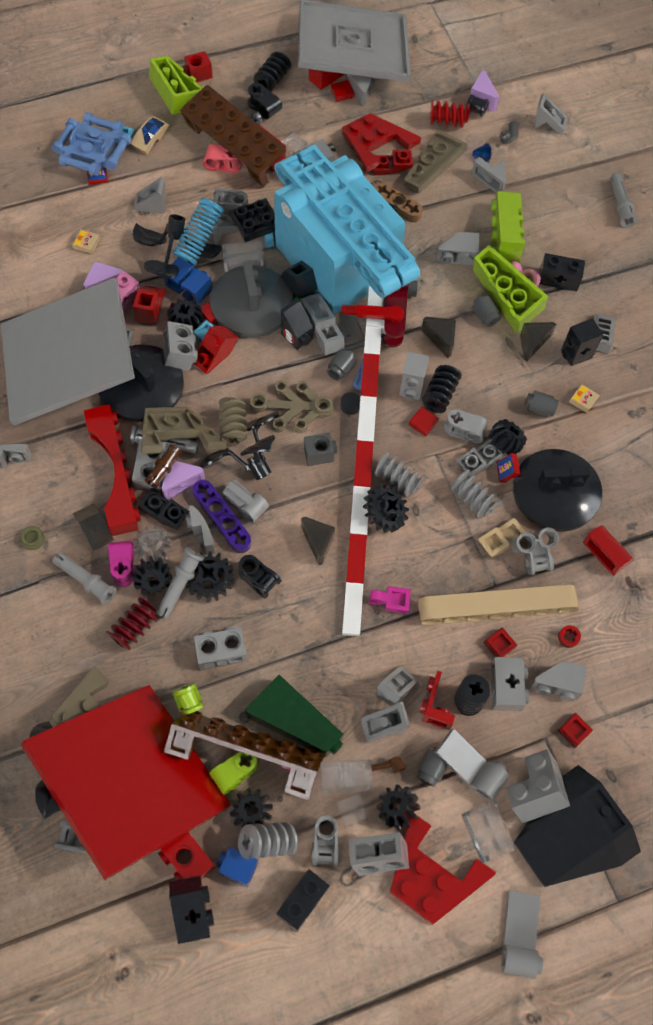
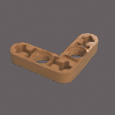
M381 182L374 186L399 216L409 222H418L421 219L423 208L418 202L387 183ZM400 200L403 203L401 205H396L393 203V201Z

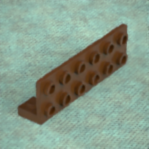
M206 85L180 109L185 123L198 134L202 131L206 132L246 165L250 177L264 188L269 183L266 170L286 152V147L213 88Z
M199 711L188 715L181 714L171 724L164 750L165 753L188 760L191 757L195 739L198 737L289 767L291 770L284 792L309 800L317 772L324 759V755L319 754V751L316 749H303L288 740H275L267 733L259 732L257 734L249 731L245 726L227 724L221 718L202 716V713Z

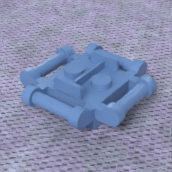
M86 112L82 123H78L73 118H68L65 123V129L59 139L53 143L51 149L60 155L59 165L64 167L72 166L89 171L90 174L97 176L101 169H116L125 147L129 146L132 139L128 134L122 133L124 128L123 122H112ZM94 124V125H97V126H101V127H104V128L111 129V130H113V131H112V132L106 131V130H103V129H99V128H96V127H92L91 125ZM69 138L70 144L68 145V147L64 146Z

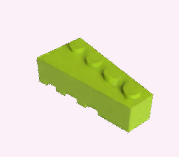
M497 191L496 198L492 199L491 211H494V215L491 217V227H494V231L491 232V243H494L492 248L508 262L516 261L520 263L526 244L525 239H523L525 232L522 227L521 193Z
M490 245L474 257V273L516 334L546 308L549 296Z

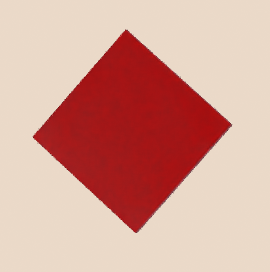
M150 685L23 740L21 744L104 881L224 812L231 806L194 749L188 760L164 752L171 724L174 720Z

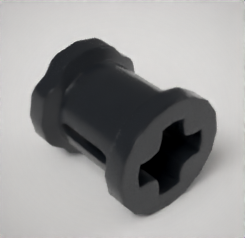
M471 94L467 103L470 104V111L478 113L480 117H483L488 108L489 101H482Z

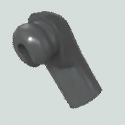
M516 121L509 123V131L505 130V134L503 132L500 133V141L503 144H509L518 138V123Z

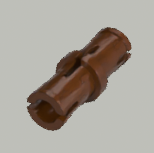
M170 444L162 458L157 459L155 462L156 466L145 479L148 485L153 481L151 487L158 488L164 476L172 471V465L182 454L179 447L172 454L176 445Z

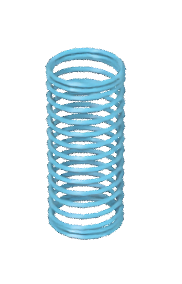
M204 197L201 198L199 201L200 205H197V209L194 210L195 213L192 214L193 217L188 222L189 226H186L187 230H183L184 234H181L182 238L179 239L178 246L172 251L175 256L182 258L186 262L189 261L191 265H196L197 261L189 255L200 259L199 256L184 249L179 244L202 255L195 248L204 251V249L187 240L184 236L206 247L200 240L208 242L204 237L210 238V236L205 232L212 234L209 229L215 230L213 226H217L214 221L219 222L216 217L221 218L220 214L224 212L222 207ZM194 215L199 216V217L202 218L204 221H202V220H200V219H197ZM192 219L197 220L202 225L195 223ZM191 224L196 225V226H197L198 228H200L201 230H199V229L193 227ZM188 228H192L193 230H195V231L198 232L199 234L192 232V231L189 230ZM186 232L191 233L192 235H194V236L197 237L198 239H196V238H194V237H192V236H189ZM183 241L188 242L189 244H191V245L194 246L195 248H193V247H191V246L185 244ZM178 249H181V250L185 251V252L188 253L189 255L185 254V253L182 252V251H179Z

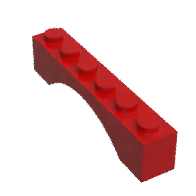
M110 404L83 410L91 440L107 452L114 464V485L110 498L104 506L110 533L112 536L137 531L139 530L137 522L141 521L139 509H134L133 502L137 500L134 488L129 489L128 482H132L130 470L124 467V463L128 461L125 449L121 450L119 445L123 443L121 431H116L115 425H119L117 413L111 411Z

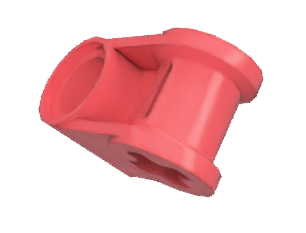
M217 144L208 145L203 159V166L206 169L228 173H237L241 170L242 165L239 159L223 146Z

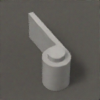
M455 729L449 731L435 750V753L455 773L487 801H494L510 777L507 773L508 768L498 761L495 763L486 761Z
M508 891L501 963L502 973L533 979L536 978L537 974L542 973L543 958L539 957V953L536 950L540 896Z

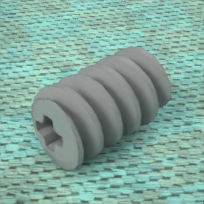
M388 451L379 461L375 475L377 477L383 476L382 480L384 482L390 480L389 485L391 487L397 486L398 492L404 491L405 497L415 494L423 484L426 476L424 475L418 479V470L411 474L412 466L409 465L403 469L404 461L402 460L396 464L397 456L395 455L389 459L390 451Z
M468 469L456 479L451 491L455 494L458 493L457 497L460 500L464 499V505H471V512L477 511V518L488 516L499 506L501 500L493 502L495 494L487 496L489 488L486 487L481 490L480 487L483 482L479 481L475 484L474 481L477 476L468 477L470 472Z
M289 822L245 825L242 827L238 838L239 852L244 859H249V857L258 858L259 856L265 858L268 855L276 857L277 854L279 856H285L286 854L294 855L298 844L296 831Z

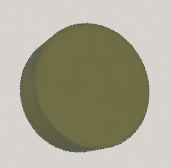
M29 526L21 532L20 541L26 549L37 550L44 544L45 536L40 528Z

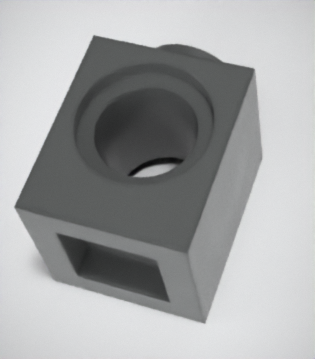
M330 433L304 437V452L307 466L334 461L337 445L335 440H331ZM320 447H321V448H324V449H326V450H324V451H319V450H317V448H320Z

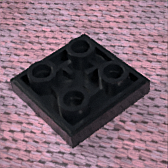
M267 198L229 211L230 217L244 242L275 232V212Z

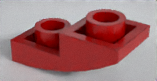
M392 150V155H375L380 159L378 167L372 170L373 175H388L408 170L413 167L412 151Z

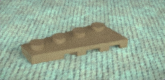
M437 129L434 138L428 142L426 150L420 154L419 161L413 165L405 177L404 186L418 194L422 192L467 151V143Z

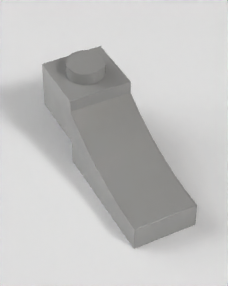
M317 293L301 298V304L313 325L317 343L323 353L328 355L338 352L340 349H345L344 336L337 327L335 316L321 294Z

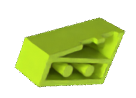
M169 56L151 58L149 66L151 82L171 114H180V109L205 86L201 87L197 84L196 79L183 72L184 69Z

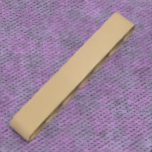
M574 585L437 595L418 599L420 622L422 625L567 614L580 609Z

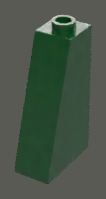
M280 675L245 709V715L249 719L306 748L316 749L324 757H327L330 753L335 755L343 746L341 741L344 734Z

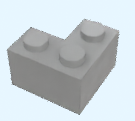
M545 749L525 757L530 778L507 787L511 808L522 823L569 807L570 803L559 765L550 751Z

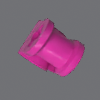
M133 542L108 543L110 571L114 583L119 587L129 586L133 582L131 575L134 573Z

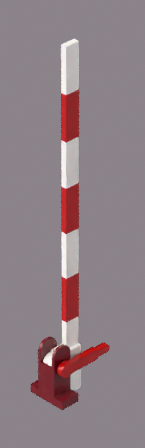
M409 284L386 296L385 305L384 298L379 297L369 285L367 305H342L341 313L344 315L366 318L342 635L360 636L368 517H365L368 510L364 509L363 505L367 503L364 497L368 495L367 491L370 490L381 334H383V342L389 347H398L402 344L406 327Z

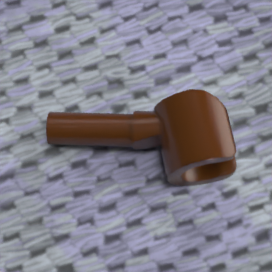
M396 756L385 763L370 765V771L391 767L394 774L405 770L406 766L402 758Z

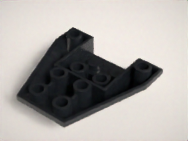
M579 765L562 776L570 806L528 821L513 842L543 887L620 867L641 852L632 824L603 784Z

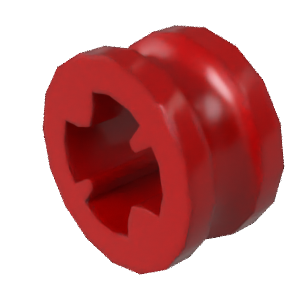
M568 625L559 632L558 640L564 647L572 648L581 640V633L575 626ZM566 631H569V634L573 633L575 635L572 639L573 642H569V639L565 640Z

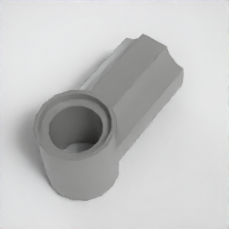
M237 480L231 481L222 492L223 496L239 508L243 517L251 523H254L269 508L268 502L260 494H253Z

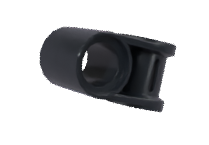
M253 83L249 86L248 93L250 97L248 98V106L259 112L264 119L268 120L282 109L283 106L279 97L267 90L262 84Z
M245 555L239 560V577L262 598L266 599L269 596L268 592L276 584L279 585L282 582L277 573L264 565L255 556ZM246 565H251L255 569L247 572L243 568Z

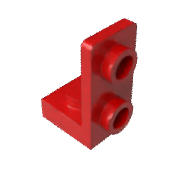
M437 670L435 677L430 676L426 688V690L430 691L428 700L423 699L420 713L424 714L422 722L450 730L454 723L455 715L450 714L448 709L442 707L432 708L442 674L441 671Z

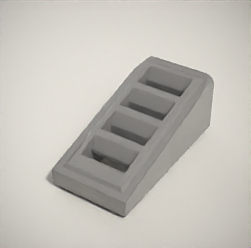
M595 313L594 321L596 324L608 328H600L601 332L606 334H603L602 338L604 339H601L596 351L608 354L613 342L615 318Z

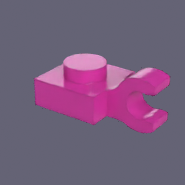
M388 586L386 592L371 590L368 604H385V611L408 614L411 589Z

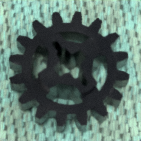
M387 483L383 486L379 484L367 491L368 495L364 497L367 503L363 505V508L368 510L365 517L371 518L370 525L375 523L376 530L378 531L383 528L384 533L389 531L392 533L405 525L404 521L409 518L405 513L409 511V508L404 506L407 500L401 499L402 492L397 494L396 487L390 488Z
M209 551L208 556H205L203 561L198 563L194 574L196 571L198 572V576L195 578L196 581L193 579L188 580L185 585L186 588H189V594L193 595L196 593L197 600H200L203 596L206 602L210 601V597H214L218 601L219 594L226 596L225 589H232L230 581H234V574H232L233 566L228 565V559L221 560L220 553L213 557L212 552ZM222 572H224V579L221 582L219 577H221Z

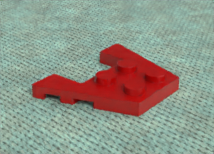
M372 113L342 127L343 137L349 147L354 149L356 158L359 162L361 161L363 170L366 173L378 167L380 159L371 151L394 139L407 150L419 145L421 142L420 136Z
M418 816V820L412 818L409 820L411 827H407L404 840L407 843L409 868L395 870L389 893L433 925L494 877L496 872L480 860L475 859L463 880L458 879L418 849V846L431 828L429 823Z

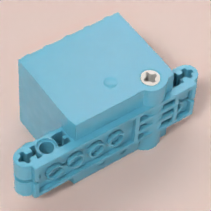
M311 145L295 153L294 156L291 155L274 165L278 178L285 185V187L275 191L274 195L276 247L292 266L300 261H304L313 268L318 288L314 293L321 294L333 315L341 311L342 305L350 306L368 296L369 285L379 297L384 298L420 277V270L415 262V258L404 246V220L364 177L359 165L353 159H348L344 155L330 162L316 145Z

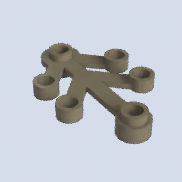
M283 380L275 383V392L278 395H284L289 401L267 400L266 396L261 393H256L250 398V407L257 413H261L265 409L289 410L281 417L273 420V430L275 432H283L286 424L302 411H310L304 418H299L294 423L295 431L297 433H304L307 430V425L318 416L327 417L334 410L332 400L327 396L319 397L309 388L308 383L305 381L297 383L296 392L300 396H306L311 402L302 401ZM279 386L285 387L284 389H278ZM300 387H305L306 389H305V390H300L299 388H300ZM277 423L283 424L281 427L276 426ZM298 424H303L304 427H303V428H299L297 425H298Z

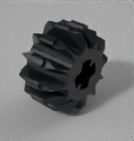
M186 297L184 301H181L178 298L177 303L171 302L170 308L167 311L168 321L192 325V327L198 328L203 320L202 308L200 305H197L195 299L189 301Z
M507 419L496 422L488 435L491 439V444L495 445L496 449H499L502 454L506 453L507 455L519 453L524 448L523 446L527 440L524 435L525 432L515 425L513 421L510 422Z
M151 555L147 562L141 558V566L134 565L135 573L131 575L135 589H140L143 595L150 592L152 597H154L155 591L163 594L162 587H169V580L172 579L169 564H163V559L160 557L154 561Z
M396 784L394 791L390 787H386L388 794L386 796L379 795L383 803L376 805L377 809L381 811L379 818L385 821V825L389 828L395 826L397 830H401L403 823L407 827H411L409 820L411 818L418 820V816L414 812L421 809V806L416 803L418 796L415 793H411L412 790L409 787L402 789L400 785Z
M247 788L246 797L240 792L237 793L240 802L231 801V806L236 808V810L230 811V816L238 817L233 822L235 826H239L242 822V827L249 824L263 825L265 822L262 819H272V815L267 813V811H271L273 805L265 804L269 800L268 795L259 798L261 795L260 789H257L253 796L251 795V789ZM250 805H255L257 814L252 813L253 816H248L246 807L250 808Z

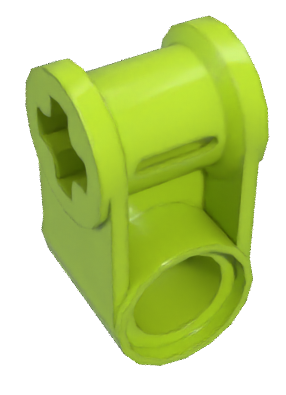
M194 681L172 690L182 715L191 714L204 707Z
M239 751L227 761L217 765L209 774L222 794L226 795L257 771L258 760L255 756ZM244 758L248 761L250 760V767L247 768V766L243 765L242 760Z

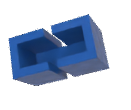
M180 257L171 264L179 268V274L174 278H164L167 287L178 294L185 289L186 291L182 294V297H187L189 301L195 299L197 305L212 291V282L209 274L197 268L195 269L194 265Z

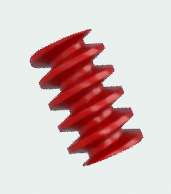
M432 100L430 109L431 125L437 120L438 126H441L442 122L445 121V125L448 127L450 121H452L453 127H456L457 123L460 122V127L463 128L465 123L468 122L470 104L467 103L464 109L463 103H460L456 108L455 102H452L449 107L448 101H445L443 106H441L440 101L437 100L434 106Z

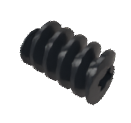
M281 52L271 53L270 57L267 58L266 62L255 73L254 83L262 84L272 93L273 89H275L280 80L283 79L284 75L292 67L290 59Z
M450 365L438 366L422 397L423 404L432 412L444 413L450 403L449 400L453 397L452 393L455 392L459 380L462 378V373Z
M477 674L466 676L461 681L454 696L455 705L460 713L466 716H474L479 713L490 697V685L486 679Z

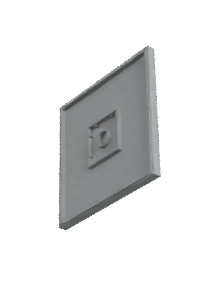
M300 0L298 67L410 82L411 71L406 15Z
M115 277L1 323L9 418L14 426L135 378L119 285Z

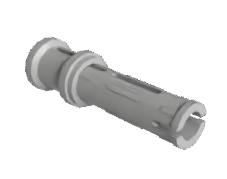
M614 173L610 177V182L617 200L616 211L621 217L620 224L622 227H631L638 221V216L633 210L634 203L628 198L622 174Z
M139 425L133 426L130 437L131 444L139 443L142 440L140 435H142L143 428H139ZM175 438L161 441L166 442L167 448H169L170 444L176 445L175 450L179 447L182 452L194 455L197 454L199 448V441ZM168 441H170V442H175V443H179V444H184L185 446L177 445V444H173V443H168Z
M185 548L183 559L175 567L174 572L176 574L156 609L157 614L160 616L163 614L164 618H169L186 583L194 578V571L198 563L204 559L201 554L189 548Z
M62 551L57 553L60 558L54 556L52 563L84 586L85 592L88 594L92 593L99 598L101 604L106 605L113 599L117 588L113 585H107L102 581L101 576L98 574L92 575Z

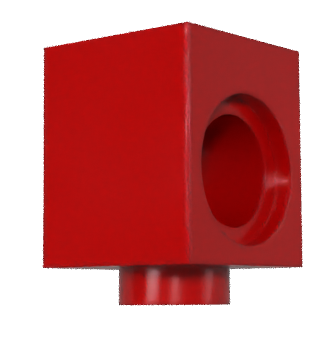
M205 51L184 56L185 65L182 66L183 72L189 77L193 76L196 79V83L213 78L212 64Z

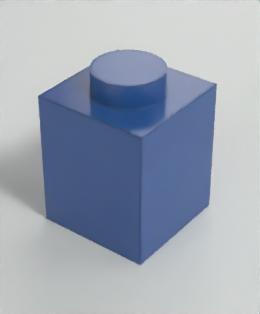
M229 847L227 853L224 851L221 853L216 866L220 867L218 871L220 875L248 887L259 862L256 858L249 857V859H244L238 850Z

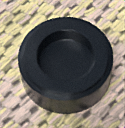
M354 392L344 394L340 403L342 411L350 415L358 413L360 396Z

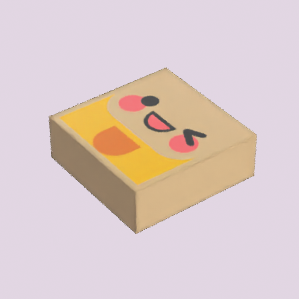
M80 229L72 244L73 248L93 254L100 241L99 234Z
M582 384L569 402L585 413H588L600 395Z

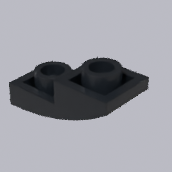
M152 488L138 505V509L175 530L178 529L186 515L190 512L173 499L169 501Z

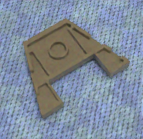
M188 407L145 408L141 454L162 453L163 445L160 440L167 441L175 438L188 440L199 437L207 451L226 450L227 441L224 438L219 439L216 436V431L212 428H206L203 425V420Z
M96 666L88 672L53 714L49 722L53 727L100 707L92 695L107 687L109 681Z

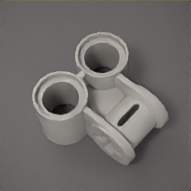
M552 528L538 529L533 534L529 532L518 533L511 538L510 546L514 552L518 554L524 553L525 567L531 576L535 572L543 570L553 571L554 562L549 548L556 546L559 536ZM543 533H546L549 537L547 544H544L541 540ZM522 537L527 540V547L525 549L521 548L519 544Z

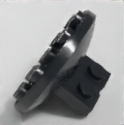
M139 344L129 346L135 378L99 392L103 405L110 404L111 411L116 412L117 417L135 422H143L145 408L174 407L180 400L184 388L182 369L165 366L162 348Z
M546 449L530 455L519 466L520 475L513 480L514 499L522 514L535 525L541 528H552L558 532L571 531L587 524L597 513L602 501L601 481L594 468L579 455L561 449Z

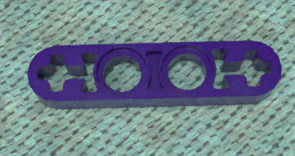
M197 481L193 486V495L231 548L237 553L247 552L251 547V537L209 481ZM200 488H202V489H204V490L207 489V494H208V497H209L208 500L206 499V496L204 495V493H202V492L200 493V492H199V489H200ZM214 503H218L222 506V509L219 512H212L209 507ZM226 520H231L235 525L231 529H224L222 523ZM236 532L241 540L245 539V545L237 544V538L234 535Z

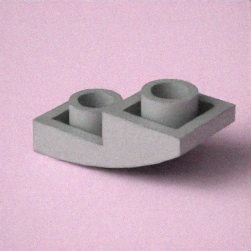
M489 439L477 449H471L456 461L464 472L468 469L470 470L468 476L471 477L496 464L497 461L505 457V454L496 449V446L491 444V439Z
M27 444L0 445V467L6 468L8 460L14 463L30 462L32 454Z
M193 505L189 506L190 514L186 515L187 527L193 529L194 536L198 535L200 548L205 547L206 555H208L209 551L214 554L212 535L205 519Z

